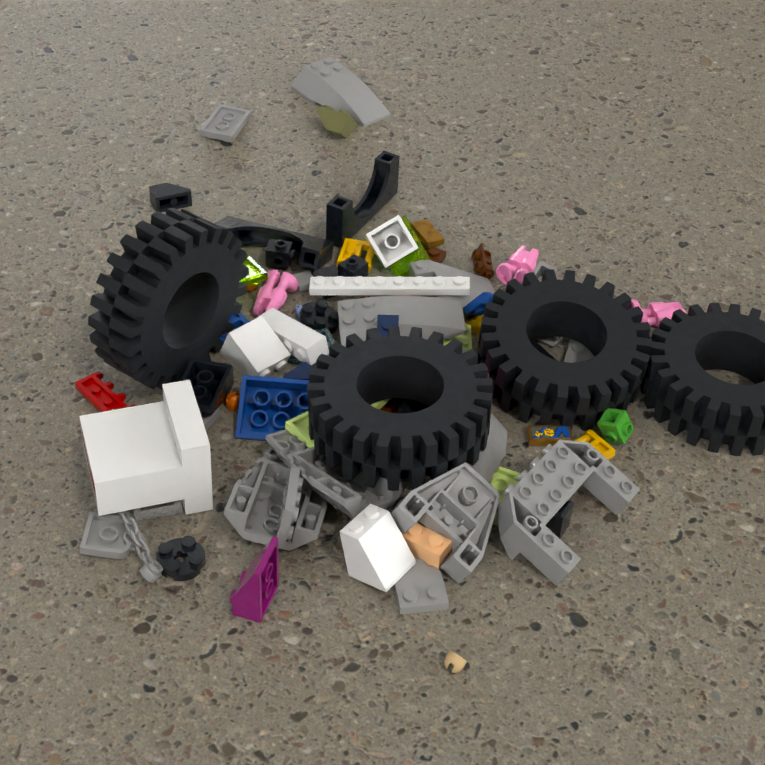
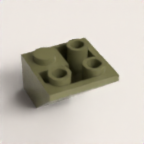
M327 105L323 107L317 106L316 108L325 129L333 135L347 138L358 125L353 120L354 117L348 115L347 111L341 109L335 111L333 110L334 108Z

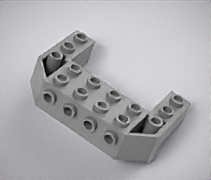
M559 439L554 446L549 443L541 452L543 457L540 459L537 456L529 464L528 467L531 470L529 472L524 470L515 479L519 483L517 485L511 483L503 492L506 497L498 504L496 510L500 538L508 557L513 560L521 553L555 585L570 573L581 558L545 526L581 485L586 487L615 515L640 490L589 442Z

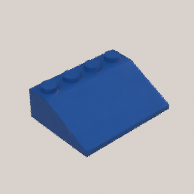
M242 375L235 439L266 441V435L285 430L286 421L308 411L307 386L309 380Z

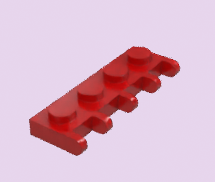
M100 371L75 382L76 389L99 412L128 407L123 402L126 399V395L124 393L116 395L111 391L114 388V384L111 381L103 383L101 381L103 374Z

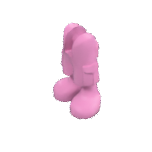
M520 246L506 263L498 265L496 269L498 279L505 285L514 278L522 284L524 274L534 271L539 251L532 248L529 252L526 251V246Z
M278 270L267 271L263 277L264 285L260 287L256 296L253 315L259 317L264 311H268L271 308L279 310L286 301L287 293L297 291L299 286L297 279L288 272H283L280 277Z
M631 299L629 309L640 307L637 300ZM653 302L648 305L647 309L640 308L643 311L641 322H648L650 326L659 327L660 321L665 317L671 319L673 312L678 309L686 313L680 302Z

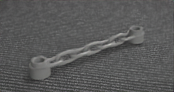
M129 511L118 512L125 521V528L129 536L132 537L136 544V551L139 557L145 563L140 569V573L147 581L154 583L162 575V566L150 556V549L146 541L139 534L138 525L135 519L131 517ZM128 524H129V525H132V524H133L134 527H135V530H134V529H131V530H130ZM139 547H144L146 552L141 553Z

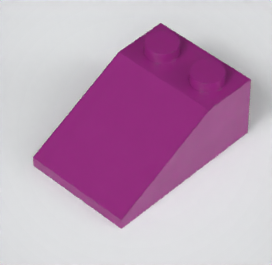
M273 536L250 563L247 571L242 572L239 586L232 591L230 596L233 615L261 623L279 587L277 537Z

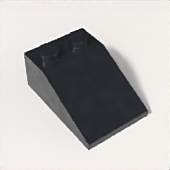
M191 357L180 381L190 380L200 412L213 414L226 400L234 384L233 365Z

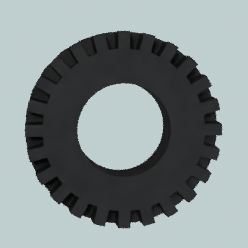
M175 208L167 209L166 215L159 211L151 214V224L143 220L136 224L137 238L126 234L121 239L120 244L124 249V253L121 256L113 252L110 254L107 262L114 268L110 275L100 273L96 282L104 287V292L94 294L91 298L90 305L100 311L88 317V325L96 329L89 335L91 343L98 346L94 350L96 354L103 358L105 363L151 389L157 387L162 390V384L181 380L191 357L211 361L210 349L220 351L224 344L219 338L223 331L229 333L233 330L235 325L229 322L231 314H240L243 306L236 301V298L245 295L247 285L240 282L248 276V267L242 264L247 259L246 251L240 249L242 242L234 237L232 232L185 209L179 211Z
M554 269L544 270L541 282L534 272L524 274L522 284L515 278L507 282L506 291L499 288L494 293L492 302H487L479 333L477 364L485 363L488 368L489 378H492L493 382L492 399L501 396L500 408L507 413L518 405V420L527 423L531 416L536 414L540 416L539 425H550L551 419H557L560 421V425L570 426L571 430L574 420L577 419L583 431L593 429L596 418L600 420L608 408L627 411L629 402L633 404L637 398L652 348V339L648 338L651 330L648 322H641L643 311L640 307L629 309L631 297L625 292L613 298L615 285L606 282L600 289L595 288L596 276L587 274L583 283L575 282V271L565 270L563 280H557ZM546 336L567 337L583 344L592 352L594 357L582 362H561L543 355L531 342Z
M709 303L705 313L699 304H695L689 307L688 314L681 309L674 311L671 319L663 318L660 321L659 328L653 330L651 337L652 348L641 384V394H646L644 403L647 409L655 408L653 418L658 423L670 420L667 431L672 435L676 436L686 430L688 431L686 443L696 446L701 438L709 440L707 451L718 453L722 443L728 444L730 455L741 456L744 445L748 446L753 456L763 454L765 449V321L760 320L761 310L752 308L749 316L740 314V305L730 304L728 312H722L719 303ZM705 370L731 371L746 377L754 384L739 385L728 383L713 377Z
M389 326L388 336L385 337L380 336L377 328L367 329L366 341H363L355 333L346 336V347L338 342L333 343L329 346V356L321 353L316 359V368H311L309 373V383L307 386L310 440H314V450L318 456H326V465L332 470L342 465L343 477L352 481L360 472H363L364 486L375 488L380 477L387 478L388 490L399 491L400 479H409L411 488L414 490L424 484L425 476H429L433 480L446 473L447 470L450 471L465 462L474 465L479 460L480 450L484 451L487 446L490 429L493 382L492 378H488L487 366L485 363L477 364L478 355L472 349L462 353L463 343L456 339H453L444 346V334L436 331L431 334L428 340L422 338V328L412 327L409 336H400L399 326ZM404 398L423 403L428 408L418 412L403 414L385 412L371 406V404L385 399Z

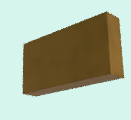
M428 219L411 222L410 229L427 248L444 244L445 239Z

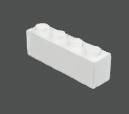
M274 308L260 315L263 316L290 354L299 361L313 365L321 353L329 354L326 336Z

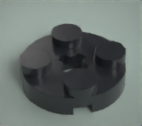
M317 300L316 302L302 305L299 320L303 325L313 330H321L320 334H330L336 331L339 316L333 308L328 306L326 301Z
M192 536L172 539L161 543L158 547L156 560L163 568L162 576L166 578L167 576L174 577V581L191 580L201 573L200 569L203 565L205 566L204 548ZM185 557V561L180 562L177 558Z

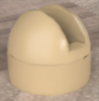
M452 651L448 652L444 660L446 669H449L451 665L454 666L451 673L460 672L467 663L465 659Z

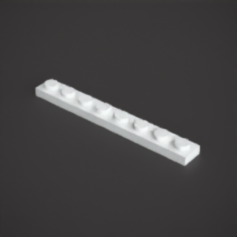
M317 276L310 278L309 293L310 295H470V277Z

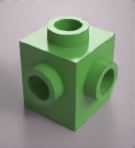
M608 408L597 423L605 441L610 443L625 444L634 429L626 410Z

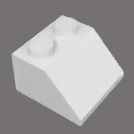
M399 215L365 235L373 252L385 268L419 248Z

